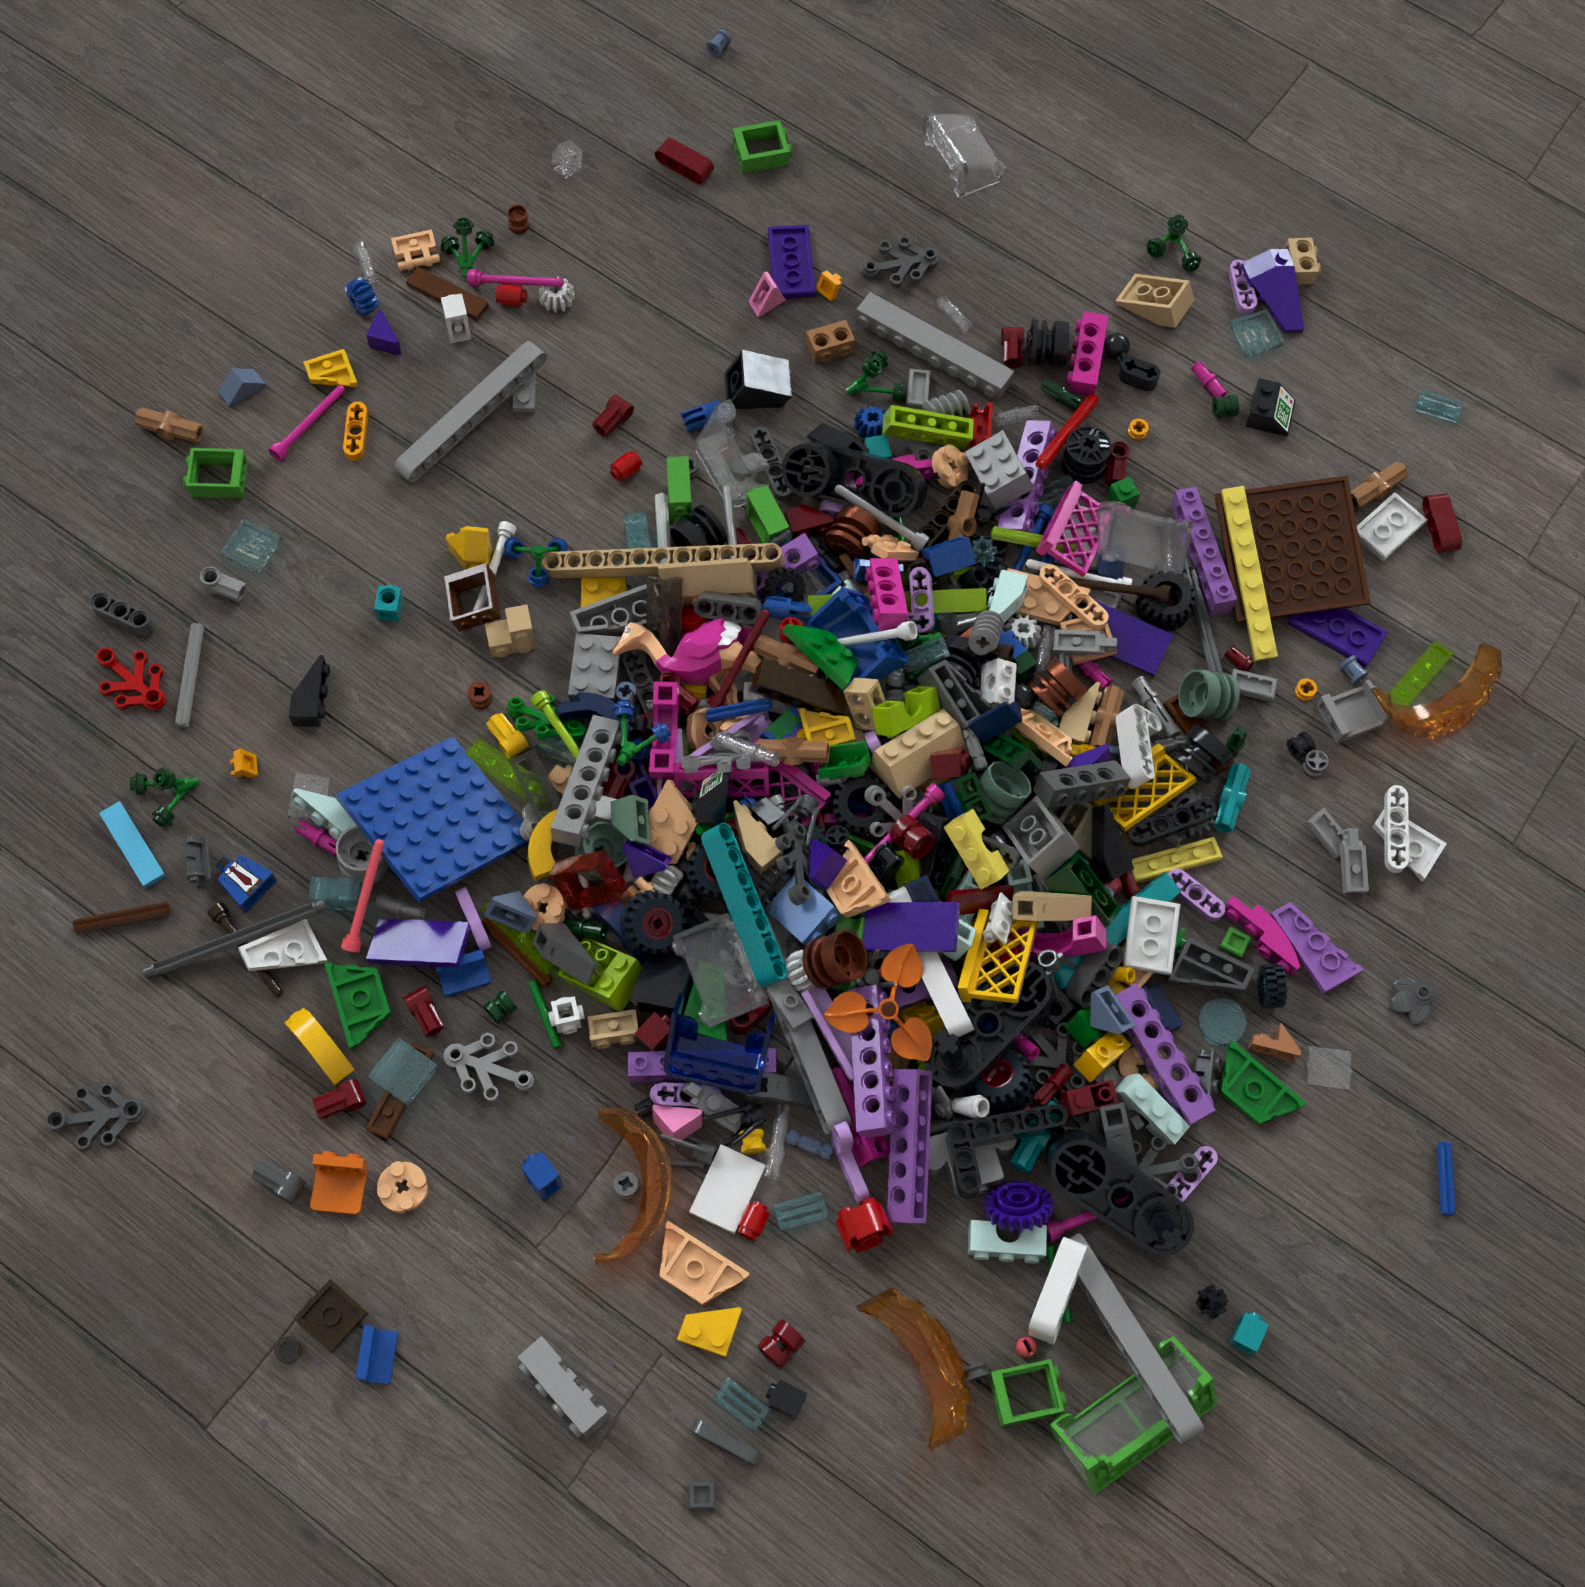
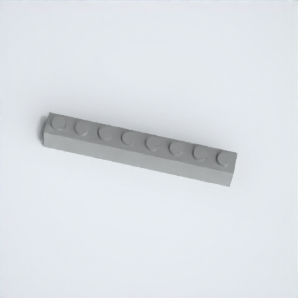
M871 292L856 309L855 322L861 327L870 329L878 336L893 342L896 346L908 350L914 356L926 360L932 366L946 371L950 376L964 381L968 386L984 392L988 397H993L999 401L1012 383L1014 371Z

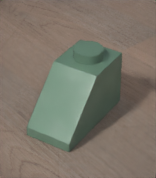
M630 795L611 801L612 825L632 842L645 846L651 845L648 800Z

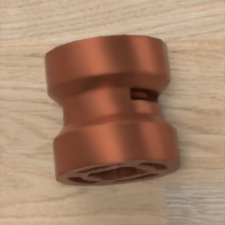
M519 204L509 207L507 210L509 229L515 234L525 233L529 229L527 209Z

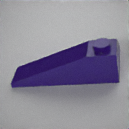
M1270 249L1243 262L1241 267L1248 284L1251 287L1254 286L1260 293L1259 299L1262 302L1265 301L1271 308L1270 314L1284 332H1303L1304 325L1295 266L1289 250Z

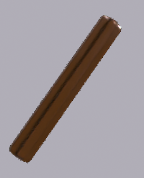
M167 902L79 918L73 920V929L76 933H82L170 915V906Z
M487 917L482 920L481 923L484 929L542 987H547L553 981L552 976L497 921Z

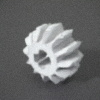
M566 278L563 279L564 285L562 287L542 286V288H539L540 303L542 306H545L547 311L553 309L556 313L561 309L565 312V307L571 308L575 294L572 284H569Z
M1018 614L1016 619L1011 617L1008 620V624L1004 625V632L1007 633L1012 630L1015 638L1019 640L1027 651L1028 648L1034 649L1041 639L1039 634L1041 626L1036 625V619L1029 620V615L1022 618Z
M669 864L664 871L656 872L651 880V884L654 886L653 889L673 897L676 886L683 880V872L676 866Z
M803 950L790 954L784 960L788 971L787 978L790 979L795 989L801 993L807 990L809 992L816 987L808 979L804 971L802 962Z

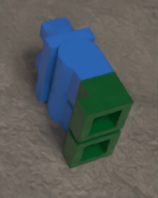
M1002 629L997 647L1003 644L1014 646L1011 662L1017 663L1015 683L1027 684L1030 680L1034 681L1038 662L1019 640L1015 638L1012 630L1005 633ZM990 654L989 661L996 659L995 655Z
M975 772L962 775L961 777H953L936 785L946 795L942 800V804L947 817L954 819L971 809H974L980 820L992 815L985 795L976 796L982 793L983 790ZM969 780L972 782L974 789L971 787ZM978 802L982 805L983 811L980 809Z

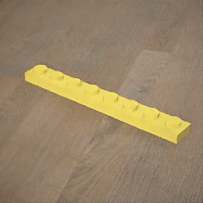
M1244 486L1222 489L1221 496L1254 662L1275 659L1278 657L1245 489Z

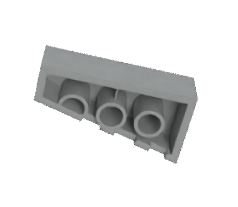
M654 581L570 612V623L575 635L576 633L619 637L623 635L625 627L630 622L642 625L651 632L668 631L671 624L670 617Z
M542 1336L518 1356L521 1362L518 1366L527 1378L531 1375L538 1382L535 1388L544 1398L548 1395L555 1402L551 1407L561 1418L566 1415L571 1421L568 1427L577 1438L582 1435L587 1440L610 1419L606 1409L602 1405L599 1406L593 1394L586 1387H583L578 1377L569 1367H566L564 1361Z

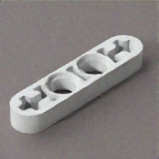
M1399 785L1390 787L1384 797L1385 866L1393 873L1402 872L1409 862L1408 792ZM1394 793H1397V797L1400 798L1396 807H1393L1396 804V799L1392 796ZM1391 814H1399L1402 817V822H1393L1390 817ZM1391 835H1399L1402 838V844H1394L1391 841ZM1396 851H1399L1397 854V860L1401 862L1399 866L1396 865L1395 861H1392L1396 856Z

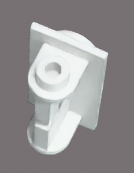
M1002 892L999 893L998 900L991 905L988 919L990 922L987 923L986 929L983 932L984 940L988 943L999 939L1003 944H1006L1012 924L1013 903Z

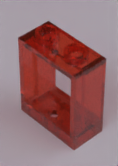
M605 850L558 859L549 875L571 910L618 902L621 900L627 886L625 879L620 875L613 860L610 859ZM597 870L605 884L583 888L575 874Z

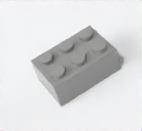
M1003 430L965 452L981 484L983 482L986 483L985 492L996 510L1034 489L1028 474Z
M576 633L568 691L569 700L573 702L577 693L589 692L607 697L616 703L617 696L615 691L619 683L622 654L615 656L612 651L618 645L621 637Z
M1037 795L1002 826L1027 865L1044 880L1080 849L1051 808H1047Z

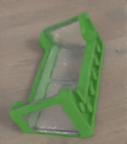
M1174 1336L1168 1340L1161 1341L1156 1346L1157 1353L1198 1417L1201 1418L1218 1405L1213 1378ZM1135 1374L1075 1417L1070 1413L1060 1414L1050 1424L1055 1440L1094 1495L1174 1438L1171 1430Z

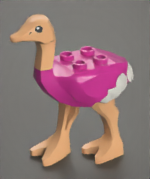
M726 618L706 621L695 631L685 634L674 655L670 657L651 631L642 625L630 622L625 627L624 633L612 653L618 656L630 650L641 649L649 654L661 674L668 671L674 672L679 676L680 683L697 686L708 685L714 692H719L753 627L749 624L725 621L724 619ZM750 651L741 669L755 673L756 666L762 660L756 653ZM734 683L726 696L728 698L726 701L727 705L738 703L737 687ZM748 715L727 719L720 729L724 732Z

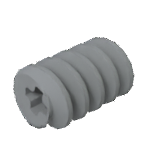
M956 390L954 393H947L946 396L941 395L938 399L932 398L930 401H923L922 410L953 416L956 413L959 417H962V410L967 415L970 414V405L966 395L962 391Z
M990 610L981 612L976 617L968 640L969 647L974 653L982 656L997 648L1004 626V620L1000 614Z

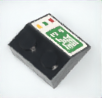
M1259 378L1253 391L1246 427L1288 437L1295 399L1280 383Z
M715 771L701 782L699 790H695L691 813L696 814V823L714 825L724 823L730 772L721 773Z

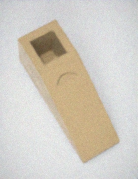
M1096 682L1062 716L1059 729L1072 738L1073 744L1081 745L1084 743L1088 744L1092 731L1088 730L1089 724H1094L1097 711H1093L1094 704L1099 705L1102 692L1098 691L1100 682Z
M735 800L732 812L743 854L746 853V861L762 876V874L768 871L769 866L773 867L775 861L783 856V851L777 848L775 844L776 838H772L767 833L764 824L760 821L757 822L752 817L747 806L744 804L740 805Z
M1019 891L1013 895V919L1071 921L1090 917L1092 896Z

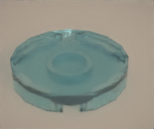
M1215 998L1207 1002L1200 1010L1197 1019L1202 1036L1217 1046H1226L1232 1041L1236 1043L1245 1033L1247 1026L1246 1015L1242 1008L1234 1001L1226 998Z

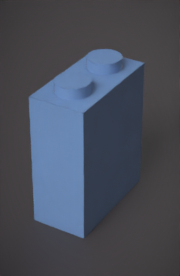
M794 874L772 900L773 903L769 913L800 942L806 945L811 940L824 936L831 927L838 923L839 917L842 914L836 906L805 879L804 885L809 888L810 897L805 903L799 906L794 905L788 895V890L795 886Z

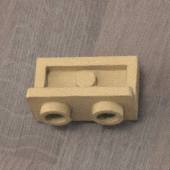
M636 1009L588 1016L592 1047L605 1049L610 1047L611 1044L621 1043V1045H630L635 1043L636 1040H640L635 1034L638 1030Z

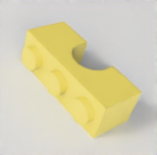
M974 809L954 818L944 827L980 889L999 881L1010 871L998 850L990 852L985 847L982 841V832L985 828Z

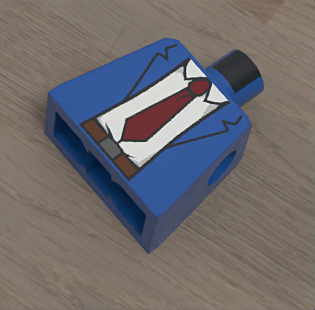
M243 855L239 856L234 862L227 857H222L216 864V868L222 872L218 881L245 914L277 882L273 872Z

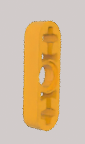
M353 402L347 409L343 450L346 458L351 461L360 460L365 451L368 411L366 405L362 402ZM358 410H360L361 412H359L358 416L359 420H356L355 414ZM358 427L362 429L357 435L350 433L353 428ZM353 442H355L357 449H355L354 452H351V450L353 449Z

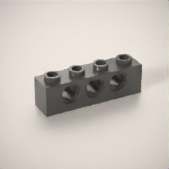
M1114 760L1040 772L1033 791L1047 808H1054L1124 796L1131 778L1118 762Z

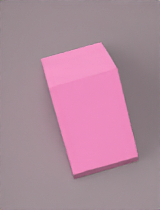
M764 272L748 302L757 317H761L786 300L769 273Z
M653 1104V1122L665 1135L683 1140L702 1128L703 1116L700 1109Z

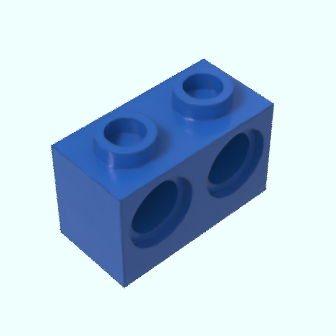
M542 1151L537 1155L535 1153L531 1154L523 1161L524 1165L521 1166L524 1177L542 1201H545L563 1187L559 1173Z

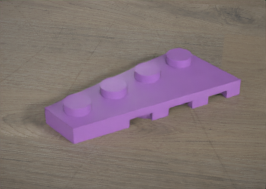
M1291 902L1271 912L1270 916L1284 931L1294 948L1297 958L1322 994L1363 972L1364 969L1360 965H1355L1348 958L1349 955L1342 949L1339 950L1329 941L1330 938L1324 932L1321 933L1313 926V922Z

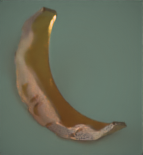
M1480 644L1472 664L1461 680L1443 696L1426 704L1416 706L1399 705L1391 702V695L1376 687L1370 690L1390 721L1400 730L1415 737L1437 738L1446 736L1448 733L1455 732L1472 721V716L1480 707L1484 708L1490 700V692L1496 678L1500 680L1502 673L1501 651L1499 648L1489 644Z
M599 1108L600 1121L618 1131L633 1149L642 1173V1202L634 1225L621 1242L608 1253H594L596 1264L622 1259L644 1245L662 1223L671 1199V1165L662 1142L652 1128L635 1116L634 1113L624 1108Z
M889 1288L856 1306L859 1312L872 1316L888 1327L904 1344L915 1361L929 1397L931 1434L928 1447L930 1450H933L966 1431L968 1423L965 1422L967 1404L970 1403V1391L965 1389L962 1377L966 1372H964L962 1360L957 1349L953 1346L952 1339L937 1318L932 1319L924 1311L925 1306L917 1299L912 1301L899 1294V1290Z

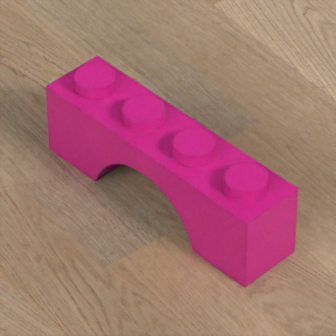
M654 682V726H656L657 722L660 725L665 723L672 734L669 736V743L666 741L660 744L657 739L652 742L649 772L651 779L674 780L679 711L678 682Z
M1095 915L1074 919L1072 926L1063 932L1053 934L1036 932L1028 962L1038 963L1036 956L1045 950H1053L1056 954L1062 953L1065 958L1107 950L1106 928ZM1025 928L1015 931L1022 936L1029 932V929ZM1019 944L1021 953L1024 951L1025 948L1021 944Z

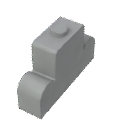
M1003 1122L1000 1124L1001 1129L1005 1132L1013 1130L1009 1123ZM984 1127L976 1128L978 1135H988V1131ZM955 1131L951 1133L954 1140H964L961 1132ZM947 1132L931 1136L928 1175H937L945 1167L954 1195L960 1196L956 1189L946 1145ZM1017 1139L974 1147L981 1177V1187L977 1195L987 1192L988 1187L1001 1183L1004 1174L998 1155L1006 1156L1010 1154L1016 1145ZM961 1155L957 1157V1161L961 1165H968L970 1163L966 1156ZM964 1180L962 1182L967 1190L975 1189V1184L971 1180Z

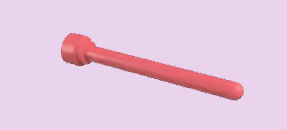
M377 839L374 842L351 930L343 938L341 944L342 949L350 952H360L362 942L360 941L361 937L359 934L384 847V842L381 839Z

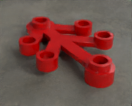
M104 647L97 652L96 658L102 667L111 668L126 681L101 682L99 684V691L103 696L107 697L111 696L114 692L138 691L141 694L140 696L130 697L124 694L116 696L114 703L119 710H126L132 705H145L149 710H159L165 705L166 695L160 690V678L163 677L164 670L160 664H152L148 669L151 676L150 689L144 684V668L148 662V656L145 651L138 650L133 654V660L135 661L134 675L117 661V656L113 649ZM139 656H144L142 660H137ZM160 669L158 673L153 674L154 670ZM110 686L109 690L103 691L105 687ZM154 698H159L157 701L151 702ZM121 700H126L124 704H119Z

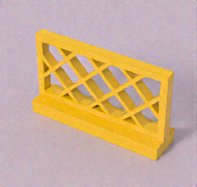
M1159 743L1151 748L1155 772L1153 783H1144L1135 788V795H1124L1089 802L1093 806L1118 802L1117 808L1110 809L1114 814L1116 825L1125 832L1197 782L1196 777L1181 768L1175 760L1165 753V748ZM1166 763L1171 767V770H1158ZM1157 777H1170L1169 783H1156ZM1173 777L1186 778L1182 783H1173ZM1139 789H1152V795H1139ZM1156 789H1169V792L1165 795H1155ZM1121 802H1134V808H1121ZM1138 802H1151V805L1146 808H1137ZM1120 814H1133V817L1124 822L1120 818Z
M979 909L974 926L976 929L972 946L967 951L958 984L961 1002L971 1003L972 998L1018 1003L1038 923L1037 921L1013 919L1009 934L1012 933L1016 938L1007 945L1003 944L999 939L988 943L984 940L983 932L986 929L987 923L990 922L988 920L990 916L989 910ZM1022 926L1030 927L1029 932L1022 936L1015 931ZM997 941L1002 948L991 954L988 946ZM1021 944L1025 949L1015 956L1011 949ZM1007 953L1011 959L1000 964L996 958ZM992 961L996 968L986 973L982 968L985 964ZM1016 963L1020 969L1010 976L1005 969ZM1001 972L1006 979L995 985L990 978ZM985 981L991 986L986 991L977 990L978 985ZM1011 983L1014 987L1013 994H1004L1000 991V989Z

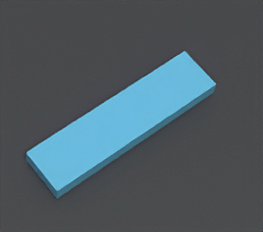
M120 801L99 813L145 889L166 877Z

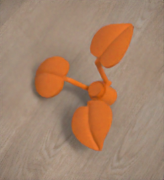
M906 944L895 948L883 960L881 966L882 976L887 981H894L895 985L892 986L890 997L880 1001L878 1008L865 1009L866 1001L864 997L857 992L847 991L834 999L824 1013V1018L836 1029L848 1033L860 1032L868 1026L869 1020L866 1013H879L885 1019H894L900 1026L891 1035V1045L894 1051L907 1059L928 1061L932 1052V1037L927 1024L917 1017H911L903 1024L897 1016L899 1007L894 1001L898 984L902 987H912L919 982L923 973L922 962L915 945Z

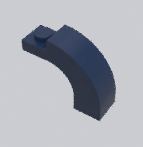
M589 692L577 693L573 702L571 700L563 701L557 705L554 711L560 721L577 718L592 720L593 715L620 721V730L622 731L621 720L615 718L612 710L613 706L617 704L599 694ZM628 719V720H627V741L632 742V741H633V738H631V737L629 736V734H628V733H629V728H630V725L628 724V722H629V719Z
M601 889L584 905L596 921L606 925L621 940L632 956L643 965L649 952L632 946L630 941L625 939L623 936L625 932L621 931L620 925H623V921H620V915H625V911L622 910L624 904L611 893Z

